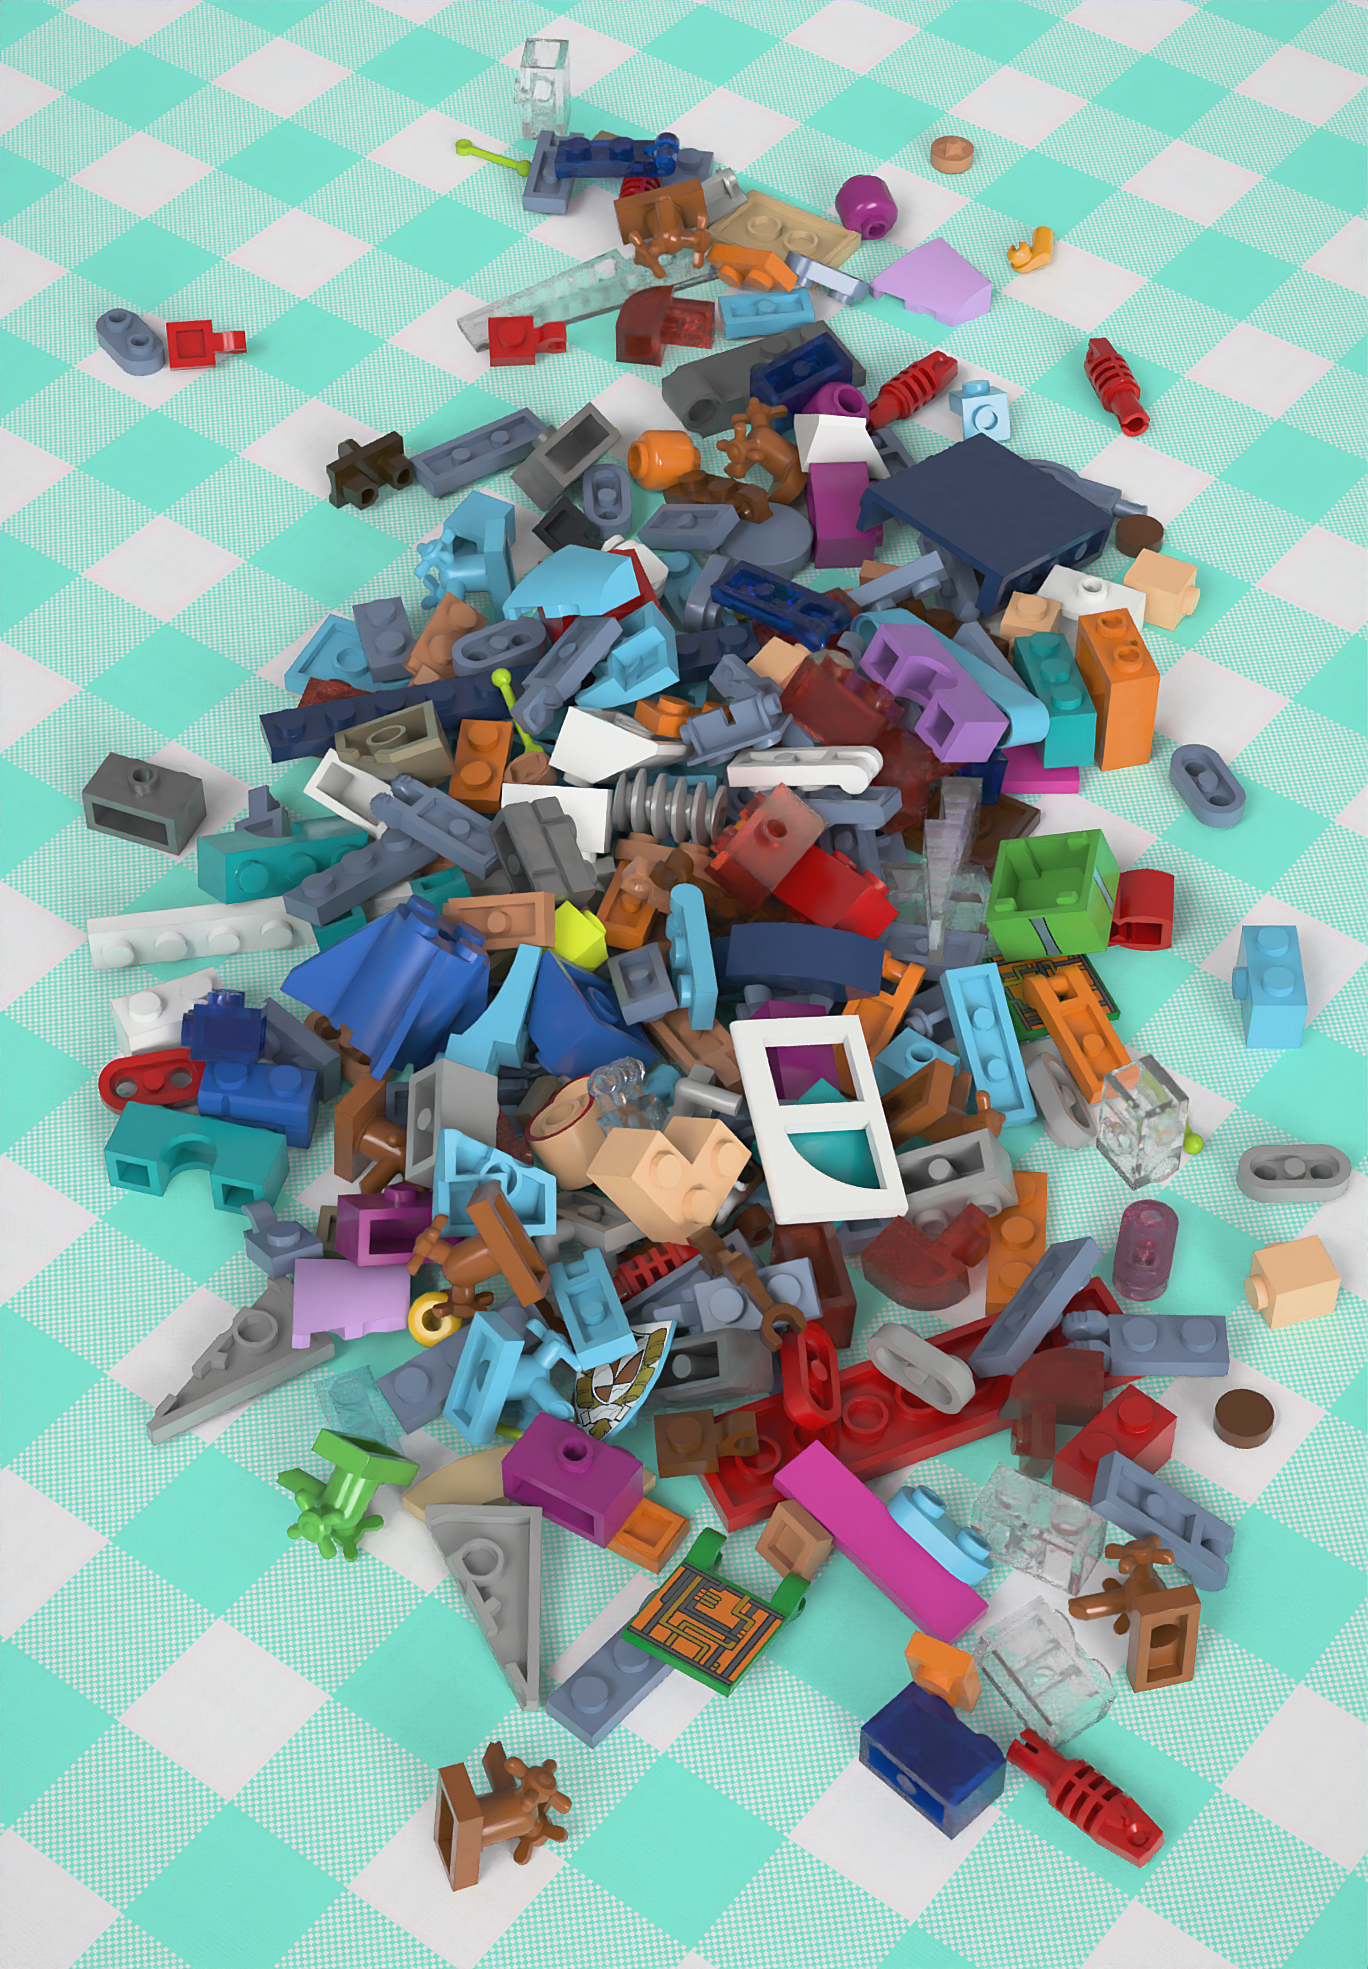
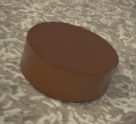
M1135 514L1126 516L1116 526L1115 546L1122 554L1131 558H1137L1143 548L1158 553L1163 544L1164 528L1158 520L1147 515Z
M1235 1389L1225 1393L1218 1400L1215 1407L1213 1427L1217 1436L1226 1444L1239 1449L1255 1448L1265 1443L1270 1437L1274 1422V1410L1271 1403L1262 1394L1249 1389Z

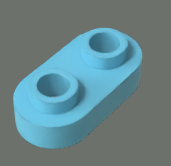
M919 1485L917 1489H914L910 1486H902L887 1504L888 1512L898 1525L960 1581L977 1587L994 1568V1563L989 1556L992 1547L987 1540L970 1527L964 1526L961 1528L944 1513L947 1510L945 1502L928 1487Z

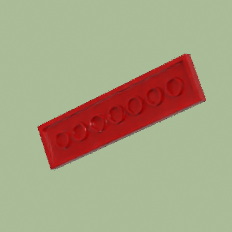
M1099 1276L1091 1278L1081 1291L1074 1294L1062 1311L1064 1317L1067 1316V1313L1079 1312V1310L1081 1312H1086V1310L1099 1311L1107 1317L1108 1314H1124ZM1001 1311L924 1339L945 1354L954 1355L963 1360L973 1374L975 1395L958 1413L947 1414L939 1411L885 1376L870 1359L839 1371L841 1415L839 1419L819 1431L812 1432L806 1430L790 1420L783 1406V1391L714 1416L716 1424L732 1413L740 1411L755 1412L760 1453L743 1457H718L719 1472L697 1474V1477L727 1533H731L771 1518L778 1503L787 1501L772 1485L774 1476L815 1440H818L853 1475L864 1483L1146 1376L1110 1375V1372H1087L1086 1370H1081L1080 1372L1079 1370L1073 1371L1072 1368H1068L1064 1363L1063 1350H1065V1346L1075 1342V1340L1071 1341V1339H1066V1336H1063L1060 1322L1057 1327L1047 1333L1034 1350V1360L1025 1370L1013 1376L1005 1374L979 1378L966 1361L1003 1312Z

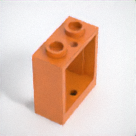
M1127 608L1079 616L1074 659L1097 712L1094 757L1101 772L1148 764L1150 763L1160 673Z

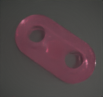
M1151 1199L1139 1200L1130 1204L1122 1215L1113 1264L1112 1282L1115 1289L1122 1296L1133 1301L1146 1302L1155 1300L1163 1295L1168 1288L1179 1222L1174 1210L1163 1202Z

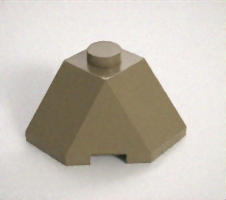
M432 700L334 733L336 752L340 762L390 783L400 774H406L411 776L413 780L416 779L431 788L443 783L448 775L456 773L453 755Z

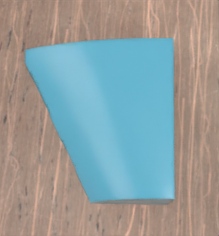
M569 544L542 561L518 584L502 606L505 619L517 620L523 614L543 606L546 618H557L567 615H602L640 595L631 557Z
M653 601L648 602L617 621L623 632L610 646L609 654L590 670L596 677L593 685L587 689L577 691L575 702L579 707L603 709L627 704L648 697L680 681L675 629Z
M440 1128L434 1170L432 1222L434 1217L441 1213L449 1217L441 1230L440 1238L473 1236L479 1233L465 1208L474 1190L494 1179L498 1182L529 1236L556 1235L555 1176L470 1138L456 1129Z

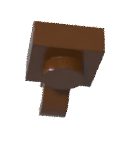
M713 1409L653 1415L660 1479L719 1472L718 1457H743L760 1453L755 1412L740 1411L732 1413L716 1424Z

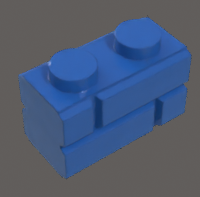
M209 1056L198 1093L199 1114L201 1117L211 1116L224 1122L251 1128H265L274 1133L286 1135L288 1147L309 1149L319 1111L318 1070L298 1068L291 1065L246 1061L237 1058Z

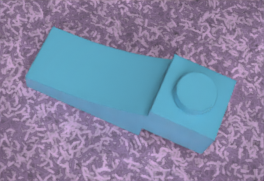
M526 944L519 945L510 972L490 1006L462 1035L451 1033L446 1052H438L434 1062L446 1058L497 1076L499 1065L521 1069L530 1036L527 1028L540 959L543 955L541 947Z

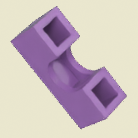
M881 623L859 662L862 669L885 696L908 698L925 708L914 730L941 762H987L1010 721L926 625Z

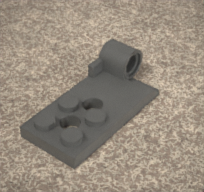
M820 320L677 366L674 372L662 378V398L688 431L698 432L702 438H706L734 429V426L731 425V417L735 414L746 413L749 407V399L752 397H757L760 403H764L771 408L785 405L788 410L806 405L821 387L830 382L840 381L850 384L855 388L866 385V370L825 321ZM758 377H769V378H771V379L761 380V379H757V378H758Z

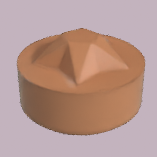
M943 136L936 139L931 145L930 162L940 172L958 174L968 170L973 164L974 146L963 137Z
M528 752L515 758L507 766L503 782L554 786L558 773L555 767L548 765L550 758L547 754L543 752Z

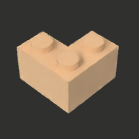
M673 1116L663 1134L659 1130L613 1127L585 1174L652 1242H671L672 1244L689 1245L687 1237L702 1227L711 1225L752 1153L720 1119Z

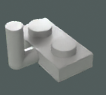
M695 1063L688 1077L681 1078L676 1082L674 1087V1105L660 1132L663 1134L673 1116L715 1119L719 1111L736 1117L740 1110L743 1096L715 1087L716 1070Z
M581 1189L566 1190L556 1194V1235L535 1236V1247L545 1265L548 1266L560 1261L558 1245L569 1240L590 1248L599 1246L601 1254L610 1255L624 1251L627 1248V1244L642 1239L646 1235L613 1201ZM551 1283L549 1284V1287L545 1295L554 1294Z

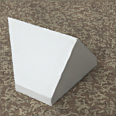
M824 414L794 415V428L802 472H808L809 463L866 462L868 478L886 479L891 476L865 429L866 418Z

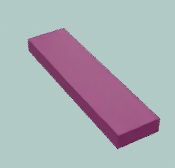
M815 1440L774 1476L772 1485L787 1500L795 1499L834 1537L831 1543L926 1635L952 1646L987 1614L989 1605L967 1583L960 1581L946 1570L899 1526L888 1512L887 1506L818 1440Z

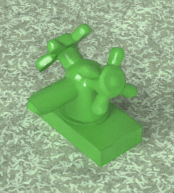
M322 1428L311 1450L336 1464L327 1484L300 1468L278 1473L276 1483L295 1493V1502L302 1511L299 1515L298 1523H294L288 1528L287 1535L291 1539H298L303 1536L306 1540L317 1543L321 1556L328 1560L337 1554V1549L331 1540L333 1538L335 1543L343 1546L345 1559L348 1562H354L358 1558L356 1544L362 1540L364 1532L381 1530L384 1525V1520L380 1515L362 1518L379 1485L390 1483L410 1487L421 1465L374 1438Z

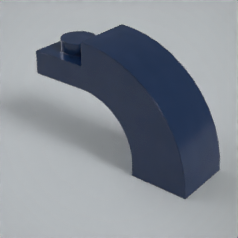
M758 922L732 925L731 935L710 939L718 988L717 997L742 993L746 986L756 984L764 985L770 989H789L814 993L837 1002L879 996L885 944L859 934L808 924Z

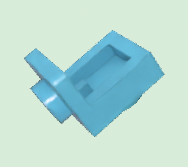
M989 380L967 381L962 383V390L948 392L950 410L962 418L963 440L981 432L995 441L1010 438L1007 392L995 386H990Z

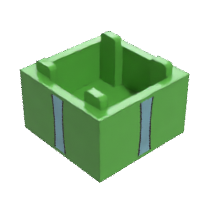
M1101 828L1000 841L985 923L1006 962L1107 951L1120 868Z

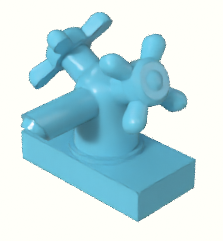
M505 518L486 519L484 550L482 554L454 556L449 552L448 545L456 537V532L452 528L445 529L439 539L431 540L427 544L419 543L416 550L421 555L422 561L414 569V574L419 579L423 578L424 586L431 591L430 596L423 598L421 602L422 609L430 610L433 607L436 608L447 591L463 602L466 593L488 592L492 598L496 623L507 620L505 619L502 606L517 587ZM432 566L439 570L440 584L434 576L427 574Z
M476 1311L442 1414L471 1445L491 1444L501 1412L504 1414L519 1413L522 1420L520 1423L522 1433L526 1431L541 1411L560 1421L571 1420L574 1416L573 1406L549 1383V1370L560 1358L564 1359L577 1372L581 1373L582 1371L577 1354L572 1352V1346L563 1334L557 1333L553 1329L547 1330L538 1319H530L525 1326L543 1342L532 1355H521L525 1341L496 1311Z

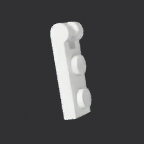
M871 746L765 748L757 751L753 748H743L727 766L730 787H748L752 792L773 790L778 786H797L802 791H816L828 785H840L844 791L850 794H860L866 790L872 779L881 770L883 758L880 752Z

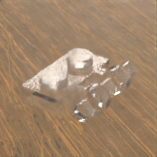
M623 1057L613 1061L611 1064L600 1066L592 1072L587 1082L588 1092L595 1097L604 1114L597 1118V1121L606 1138L613 1127L660 1131L669 1114L667 1107L662 1102L656 1100L653 1092L645 1095L639 1084L645 1075V1066L638 1059Z

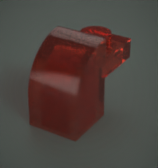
M669 285L649 287L632 294L623 303L615 325L616 362L661 367L667 344L712 349L715 340V302L675 298L674 286Z
M898 726L887 731L872 746L882 755L883 766L872 779L869 786L898 787L901 790L902 807L883 827L878 829L890 836L927 818L930 783L966 766L967 762H941L932 752L933 748L927 745L917 733L911 735Z
M971 1202L932 1241L898 1215L860 1253L864 1278L885 1296L902 1307L916 1311H937L951 1307L970 1294L967 1267L973 1268L978 1265L990 1249L989 1217Z
M1052 1348L1033 1355L1016 1372L1002 1396L997 1418L1015 1419L1011 1431L1010 1450L1011 1455L1019 1456L1020 1477L1043 1479L1055 1460L1056 1424L1085 1427L1103 1409V1351Z

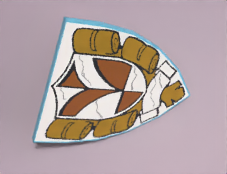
M674 1319L630 1326L639 1349L638 1351L620 1357L617 1361L610 1364L600 1365L584 1372L582 1370L581 1373L576 1371L574 1382L575 1409L581 1428L587 1435L606 1444L622 1428L632 1429L636 1427L641 1406L660 1376L670 1350L677 1325Z

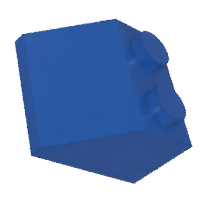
M549 949L541 956L527 1032L539 1049L536 1053L537 1060L545 1070L555 1077H560L563 1074L573 1080L585 1074H598L616 1100L660 1057L659 1053L638 1022L629 1026L626 1025L612 983Z

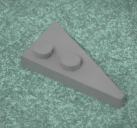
M286 1275L274 1279L271 1276L267 1278L268 1288L251 1308L243 1306L233 1318L231 1327L226 1332L219 1334L192 1366L193 1376L176 1396L169 1393L156 1408L155 1416L146 1424L147 1436L154 1446L336 1357L334 1342L326 1331L311 1333L310 1347L303 1349L292 1348L294 1286Z
M426 1504L425 1524L522 1711L538 1712L542 1507Z

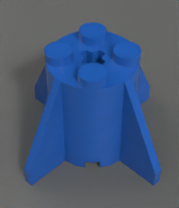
M411 895L407 903H399L395 908L292 968L280 987V991L328 1017L331 1025L336 1030L339 1029L343 1022L354 1033L348 1042L370 1057V1076L379 1082L389 1067L403 1072L406 1065L410 1063L413 1064V1074L433 1064L438 1052H446L450 1034L462 1035L481 1017L487 1008L490 958L482 948L486 937L468 923L459 921L454 926L438 916L439 909L418 895Z

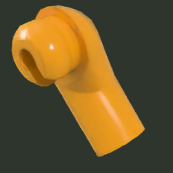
M1040 226L1034 229L1032 233L1031 247L1026 242H1019L1018 249L1011 245L1007 252V258L1011 261V268L1019 273H1028L1048 264L1052 259L1053 231L1049 227Z

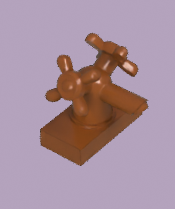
M699 178L613 200L623 245L632 243L636 247L633 259L635 265L651 268L654 276L662 279L666 276V272L659 264L658 258L663 254L674 255L682 251L683 248L694 250L693 268L700 269L703 267L704 253L708 251L713 240L710 237V232L706 229L709 220L703 188ZM697 226L695 231L685 230L686 228ZM649 238H652V239H653V240H651L649 243H645V242L643 241V240L649 239Z
M752 397L749 399V407L746 413L735 414L731 417L735 438L730 441L723 439L716 444L719 451L727 452V456L731 461L724 468V472L731 478L742 479L745 477L746 472L758 463L773 476L774 481L767 492L768 495H766L768 502L788 505L801 493L808 478V472H802L797 443L795 445L771 428L769 424L772 418L787 416L788 409L785 405L771 408L764 403H760L757 397ZM746 424H750L751 431L746 436Z
M938 1058L932 1060L880 1098L894 1150L915 1136L935 1144L987 1127L997 1138L1001 1133L1002 1125L1006 1121V1116L1004 1113L997 1112L991 1108L990 1095L985 1090L976 1091L975 1094L979 1110L978 1114L968 1116L966 1110L973 1075L965 1070L953 1077L955 1067Z
M367 1071L335 1106L334 1174L353 1183L367 1166L374 1161L376 1162L375 1166L359 1183L361 1194L381 1193L398 1173L402 1175L403 1180L396 1184L419 1187V1192L430 1191V1188L405 1180L407 1130L387 1119L385 1113L386 1081L381 1079L379 1082L372 1078L370 1072Z
M496 1179L476 1188L465 1208L479 1233L473 1236H465L462 1242L453 1246L439 1237L449 1217L442 1213L434 1217L431 1227L425 1228L423 1233L417 1236L413 1248L414 1255L406 1265L407 1271L413 1276L417 1273L425 1257L442 1266L444 1277L452 1285V1290L442 1289L440 1291L447 1293L449 1298L447 1302L433 1305V1315L436 1318H444L450 1314L456 1318H474L476 1311H487V1308L484 1306H489L493 1303L494 1293L485 1291L475 1294V1284L502 1272L523 1308L543 1299L552 1280L550 1271Z
M1154 1534L1147 1536L1146 1539L1129 1541L1124 1546L1116 1543L1106 1545L1105 1557L1120 1559L1118 1563L1119 1573H1129L1130 1575L1123 1585L1114 1578L1108 1577L1102 1582L1104 1592L1068 1600L1070 1615L1079 1620L1088 1621L1121 1613L1114 1622L1113 1631L1118 1635H1122L1127 1632L1130 1626L1126 1674L1134 1693L1193 1681L1201 1602L1193 1584L1167 1589L1165 1582L1158 1576L1153 1563L1170 1565L1175 1563V1556L1169 1549H1159L1161 1547L1160 1539Z
M501 1741L496 1743L490 1742L482 1758V1765L493 1792L477 1796L464 1762L438 1769L433 1838L453 1892L478 1884L480 1853L484 1847L519 1837L521 1841L514 1852L513 1859L517 1864L525 1865L531 1858L533 1847L543 1845L548 1839L558 1843H563L568 1839L566 1829L553 1825L551 1818L546 1814L551 1805L562 1814H567L572 1808L571 1799L557 1791L558 1785L553 1775L557 1770L555 1760L547 1759L541 1766L536 1765L528 1768L518 1757L512 1756L507 1759ZM515 1777L521 1780L520 1787H518Z

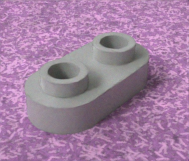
M1042 1052L1025 1066V1072L1032 1098L1040 1105L1046 1118L1043 1121L1044 1130L1058 1146L1064 1147L1067 1145L1072 1149L1079 1150L1097 1135V1130L1074 1079L1065 1066L1048 1052Z
M1260 1145L1252 1147L1242 1154L1239 1160L1236 1179L1241 1192L1248 1198L1258 1202H1326L1341 1197L1347 1190L1351 1164L1348 1157L1342 1151L1330 1145Z
M885 1323L867 1341V1353L880 1372L939 1411L947 1414H956L975 1395L973 1374L968 1365L957 1356L947 1355L923 1340L920 1334L912 1327L904 1324Z

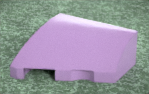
M939 237L914 249L885 269L870 283L869 294L878 300L885 293L904 299L905 310L916 314L930 315L935 321L954 327L990 312L992 283L944 239Z
M295 1258L292 1348L303 1349L310 1347V1334L327 1330L338 1334L343 1340L360 1338L371 1332H391L409 1328L407 1319L410 1309V1273L407 1271V1264L356 1266L349 1260Z

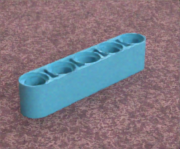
M894 608L858 614L853 619L850 632L862 637L867 648L881 623L926 625L1010 721L995 749L1036 743L1046 737L1050 725L1049 713L1045 705L1037 697L908 610Z

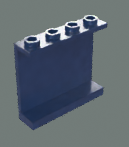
M981 432L962 442H957L952 447L936 455H930L925 460L907 469H901L896 474L878 483L868 486L859 501L861 511L855 528L863 533L895 516L900 518L985 575L975 608L991 617L1008 607L1014 591L1029 595L1039 591L1055 564L1076 571L1100 558L1115 517Z

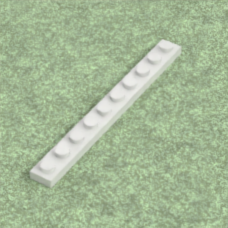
M613 857L596 858V863H591L596 873V892L587 902L586 906L592 911L599 910L616 872ZM504 869L496 870L485 881L471 873L464 874L472 897L509 894L512 891ZM411 881L396 882L362 902L360 905L366 920L370 923L398 906L399 903H407L411 895H413L409 884ZM283 896L228 905L217 903L86 919L93 970L317 944L311 924L286 913Z

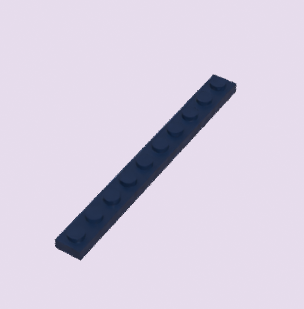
M749 622L675 636L680 681L669 687L709 680L710 675L713 674L724 655L735 654L744 663L748 664L762 649ZM539 662L505 668L511 674L510 687L516 701L526 691L522 686V682ZM485 671L479 674L438 680L394 690H385L352 698L337 699L331 702L294 709H284L278 712L259 715L260 730L273 764L325 754L330 748L336 751L334 733L429 700L433 701L443 730L460 728L462 719L496 721L512 718L501 689L492 683L491 676L494 671ZM591 671L581 681V687L578 691L593 685L596 677ZM576 693L566 699V701H563V706L560 708L578 705L575 702Z

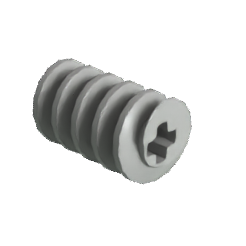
M641 768L633 782L628 780V774L624 771L620 775L613 799L612 823L614 829L619 832H626L632 826L633 831L649 834L652 830L654 837L662 841L668 839L672 834L674 841L678 844L689 842L692 838L693 843L708 847L711 842L713 845H716L726 822L727 787L720 785L714 797L709 798L706 781H700L694 793L690 794L688 793L686 777H680L674 789L670 790L668 789L666 773L661 772L654 785L651 786L648 785V772L646 769Z

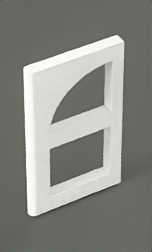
M859 1015L738 1020L732 1022L729 1025L776 1223L797 1224L904 1217L909 1207ZM843 1043L858 1102L779 1106L765 1047ZM865 1129L881 1189L852 1186L821 1173L796 1151L787 1134Z

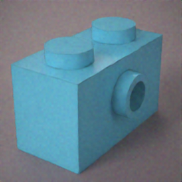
M1296 925L1242 926L1237 964L1232 972L1233 999H1240L1246 1049H1297L1301 1046L1308 1003Z

